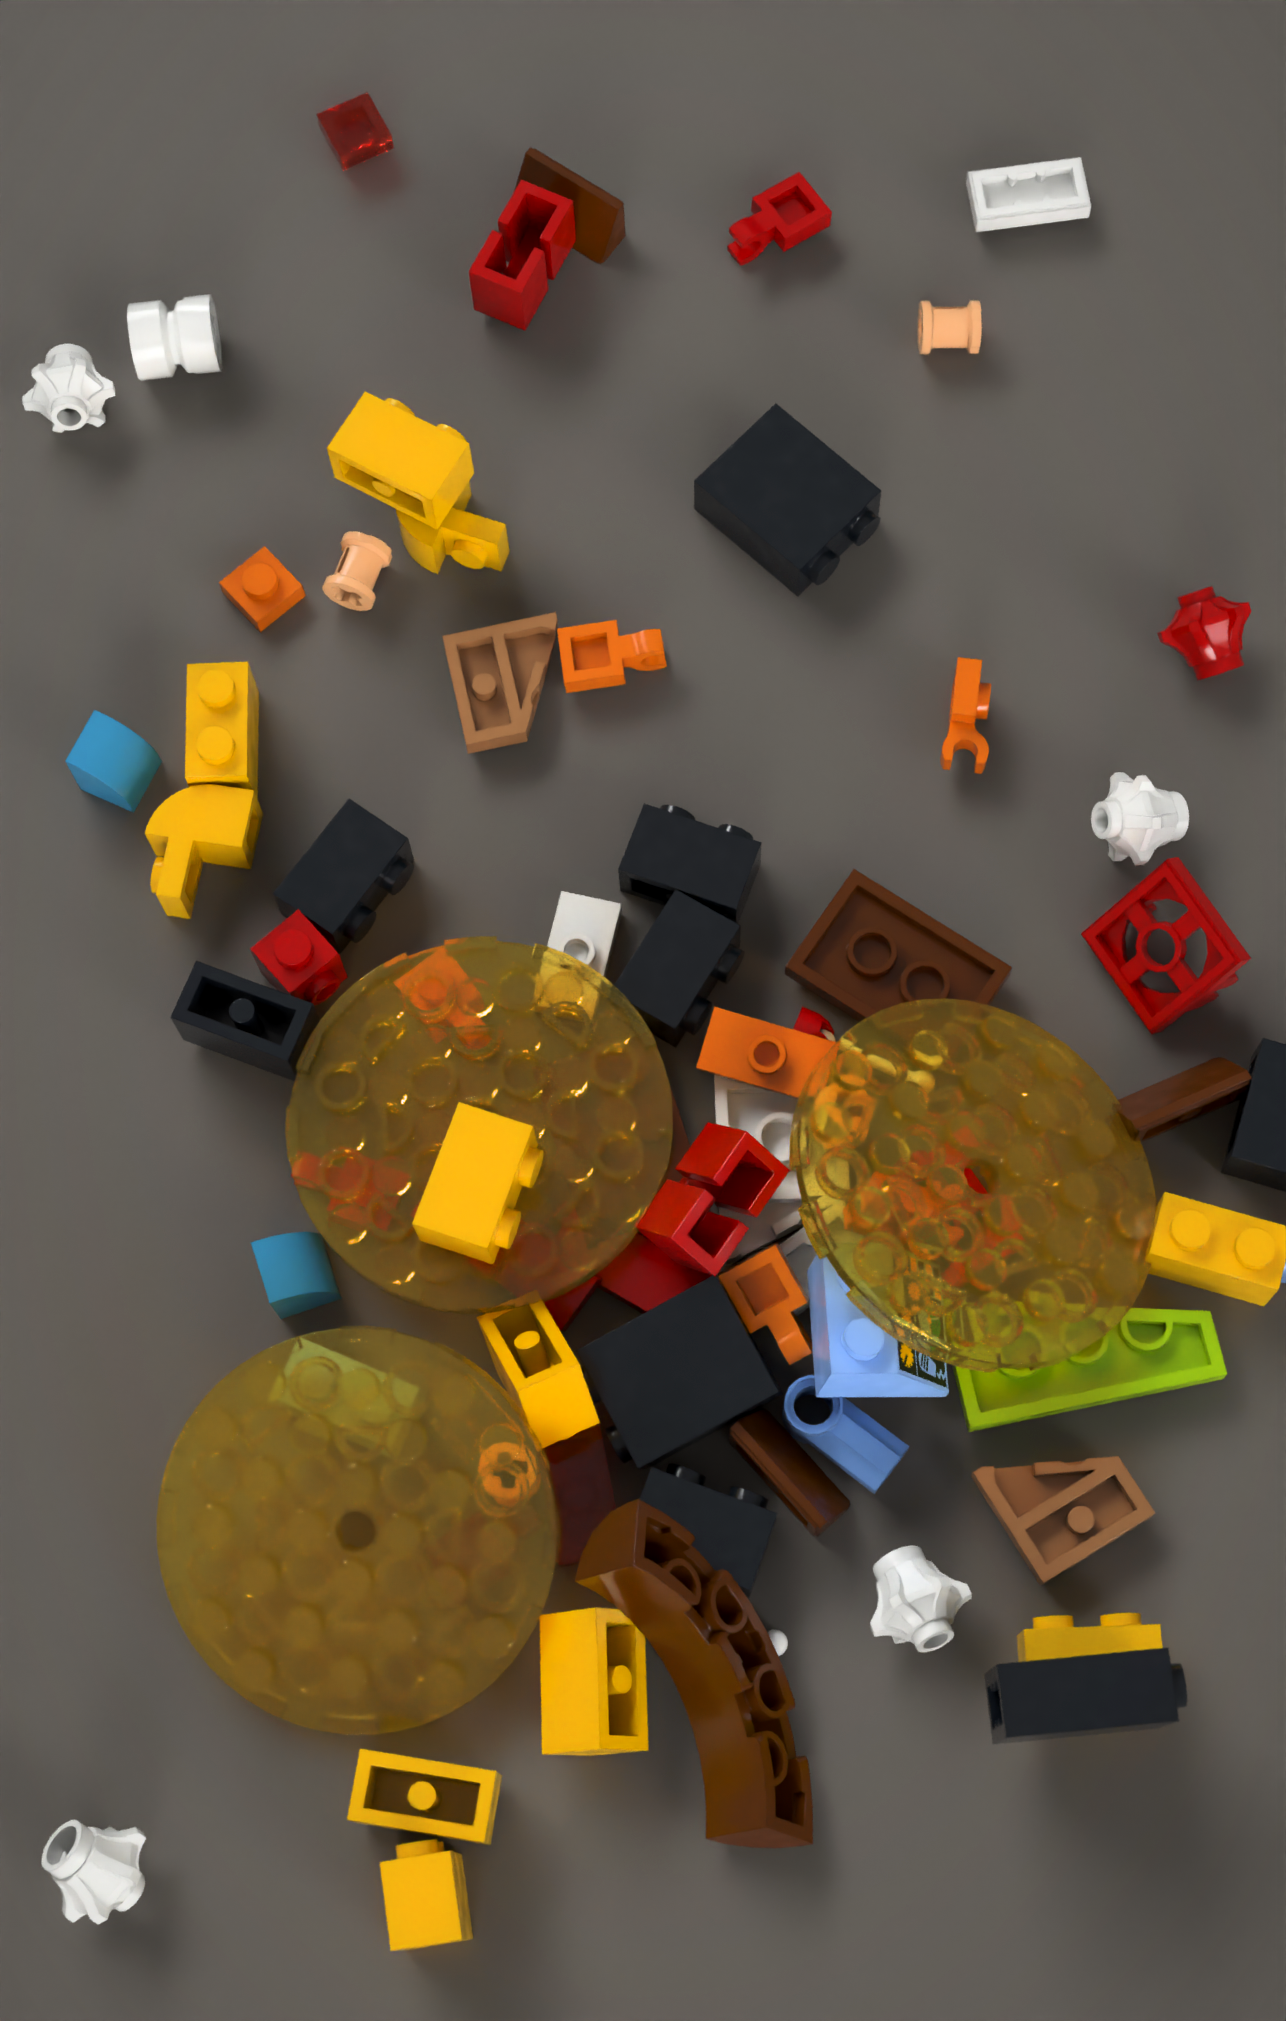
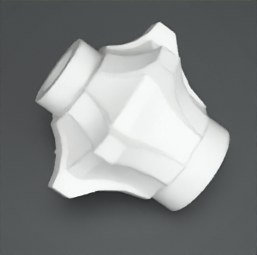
M61 344L53 347L46 355L45 364H38L32 369V377L36 380V384L22 396L25 411L40 412L53 422L52 431L62 433L64 430H77L84 426L85 423L100 427L106 422L105 414L102 411L104 401L115 396L113 381L102 377L96 371L91 355L84 348L74 344Z
M1116 772L1110 777V790L1107 798L1096 803L1092 810L1091 824L1095 835L1100 839L1108 841V856L1113 862L1122 861L1130 856L1134 865L1137 866L1147 863L1154 850L1170 841H1178L1183 838L1189 824V811L1187 803L1180 793L1157 789L1146 775H1139L1133 780L1124 772Z
M919 1546L901 1547L880 1558L873 1567V1573L878 1581L876 1583L878 1604L870 1622V1628L874 1637L892 1636L895 1644L910 1641L915 1644L917 1651L922 1653L936 1650L951 1641L954 1637V1631L951 1627L954 1617L959 1608L972 1598L968 1585L953 1580L940 1572L932 1561L926 1560Z
M70 1820L53 1833L44 1848L41 1863L42 1867L52 1875L53 1880L61 1889L63 1895L62 1912L65 1918L74 1923L80 1917L88 1914L89 1918L99 1925L108 1919L111 1910L116 1909L123 1912L130 1909L138 1901L145 1887V1877L139 1871L138 1863L142 1845L147 1839L142 1831L136 1827L117 1831L111 1826L102 1830L96 1827H86L77 1820Z

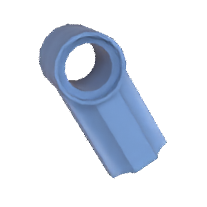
M815 1375L798 1378L789 1386L784 1397L782 1421L786 1431L794 1439L812 1446L875 1494L907 1452L909 1446L845 1397H820L828 1404L831 1411L830 1417L824 1423L818 1425H808L802 1422L796 1416L794 1404L803 1396L816 1395Z

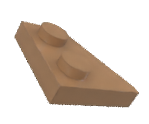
M556 612L442 636L468 754L528 741L558 635L557 628L559 627Z
M1119 1456L1088 1458L1085 1461L1068 1463L1062 1461L1036 1462L1029 1466L1003 1468L985 1466L975 1470L971 1475L1040 1586L1156 1514Z

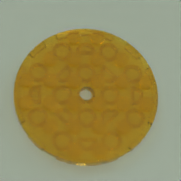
M496 936L444 940L445 945L423 950L407 956L405 952L381 964L355 982L335 1001L308 1038L296 1065L297 1075L292 1088L290 1104L286 1106L285 1136L287 1157L290 1161L294 1182L305 1210L331 1250L355 1273L389 1295L417 1306L458 1314H485L527 1306L541 1300L546 1302L585 1283L609 1265L638 1233L636 1226L640 1223L653 1202L655 1195L663 1186L670 1162L673 1141V1105L670 1083L664 1063L657 1049L653 1034L626 996L604 976L566 953L535 943L533 947L520 943L498 941ZM458 1102L476 1108H488L495 1114L533 1126L538 1143L537 1149L544 1152L541 1168L533 1187L522 1186L514 1207L515 1210L521 1211V1219L514 1241L509 1249L499 1248L493 1265L420 1241L412 1225Z
M946 998L921 999L897 1004L863 1019L848 1030L820 1059L800 1093L793 1115L789 1150L790 1170L796 1171L797 1182L803 1205L798 1208V1212L806 1234L819 1259L828 1258L838 1275L851 1289L845 1295L881 1329L924 1355L960 1368L994 1372L999 1368L1016 1369L1029 1367L1030 1371L1067 1360L1106 1335L1133 1306L1146 1281L1152 1262L1145 1260L1150 1235L1154 1228L1157 1206L1153 1178L1140 1139L1135 1141L1134 1138H1130L1117 1113L1122 1108V1105L1106 1083L1075 1051L1054 1035L1022 1017L990 1005ZM976 1166L981 1167L979 1173L984 1177L990 1194L978 1193L968 1185L964 1175L965 1168L974 1169Z
M340 1326L339 1328L314 1331L291 1337L259 1352L221 1379L201 1400L186 1421L173 1446L159 1492L156 1519L157 1550L168 1599L179 1624L192 1646L207 1665L229 1687L249 1702L274 1716L307 1728L346 1735L389 1733L426 1724L453 1712L488 1688L511 1665L530 1638L542 1616L551 1590L555 1569L558 1565L560 1546V1511L557 1510L554 1487L549 1473V1461L538 1436L531 1429L523 1411L508 1392L487 1372L467 1357L441 1343H432L417 1336L397 1332L393 1328L375 1326ZM348 1512H361L372 1520L375 1527L374 1541L370 1545L357 1547L350 1543L346 1544L342 1540L344 1537L341 1532V1521Z

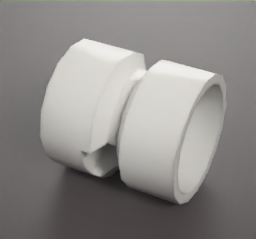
M210 294L184 297L183 300L176 302L173 311H170L161 300L128 304L127 321L130 347L135 370L140 381L173 377L178 364H181L187 373L204 374L222 371L220 332L215 305Z

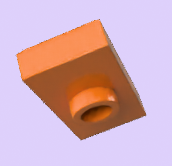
M714 1006L696 1069L813 1104L814 1099L825 1087L837 1042Z

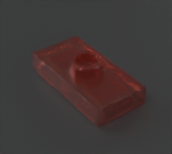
M599 1423L541 1450L537 1448L560 1568L579 1564L580 1556L593 1530L611 1511L616 1509Z

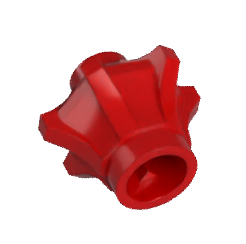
M1213 586L1177 597L1180 609L1175 612L1171 623L1164 630L1158 632L1160 643L1174 648L1183 656L1188 666L1193 667L1197 681L1243 666L1244 662L1240 650L1243 649L1242 633L1244 624L1252 612L1249 602L1237 603L1229 601L1222 596L1216 597Z

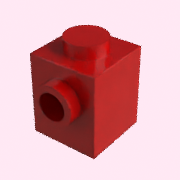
M299 909L250 948L261 974L276 990L313 1003L314 1006L323 1003L331 997L340 984L348 978L339 953Z

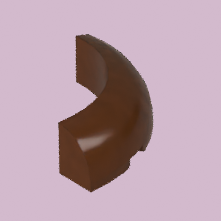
M639 1499L627 1502L611 1511L593 1530L580 1556L575 1582L595 1591L626 1615L647 1638L673 1679L690 1720L700 1757L705 1791L706 1839L728 1845L752 1848H787L813 1844V1803L809 1764L806 1756L796 1755L794 1738L787 1711L795 1708V1700L782 1663L768 1632L751 1602L727 1570L715 1571L703 1555L692 1546L696 1539L695 1536L664 1512Z

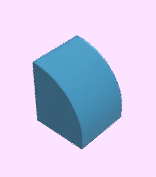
M94 710L65 760L80 790L133 813L162 763L155 749L142 737L125 725L97 710Z
M293 1232L251 1242L269 1303L280 1319L342 1299L324 1240L320 1234L314 1232Z

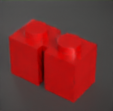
M520 180L498 219L499 232L491 231L468 272L474 310L526 331L548 291L547 278L554 281L576 241L573 200Z
M708 1122L675 1168L683 1178L680 1182L667 1179L634 1227L676 1264L716 1276L749 1228L739 1220L708 1212L710 1208L715 1204L717 1207L757 1218L790 1170L747 1131Z

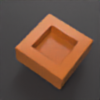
M265 546L219 582L223 594L259 632H262L306 596L303 585Z

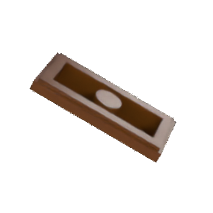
M530 147L527 150L516 187L520 180H524L573 200L576 241L572 248L595 263L602 264L625 237L623 201L537 149Z
M1217 1057L1112 1102L1109 1105V1112L1126 1145L1133 1147L1240 1100L1252 1078L1245 1068L1225 1058Z
M760 1409L742 1418L730 1427L729 1443L812 1536L816 1535L819 1537L849 1509L851 1504L848 1498L769 1411Z

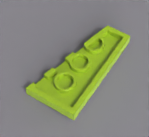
M941 1301L943 1330L968 1432L1222 1380L1227 1376L1211 1311L1149 1308L1101 1310L1089 1309V1306L1062 1305L1061 1308L1023 1307V1304L1018 1303L971 1305L963 1304V1301Z

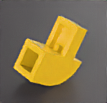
M468 482L438 529L396 509L405 548L419 565L433 573H439L446 554L468 568L482 569L485 566L498 571H502L509 555L506 524L465 511L471 497L470 482Z
M213 784L196 785L171 795L154 811L145 830V835L155 855H157L152 867L150 885L152 893H156L167 916L191 919L203 862L251 869L263 817V811L254 790Z

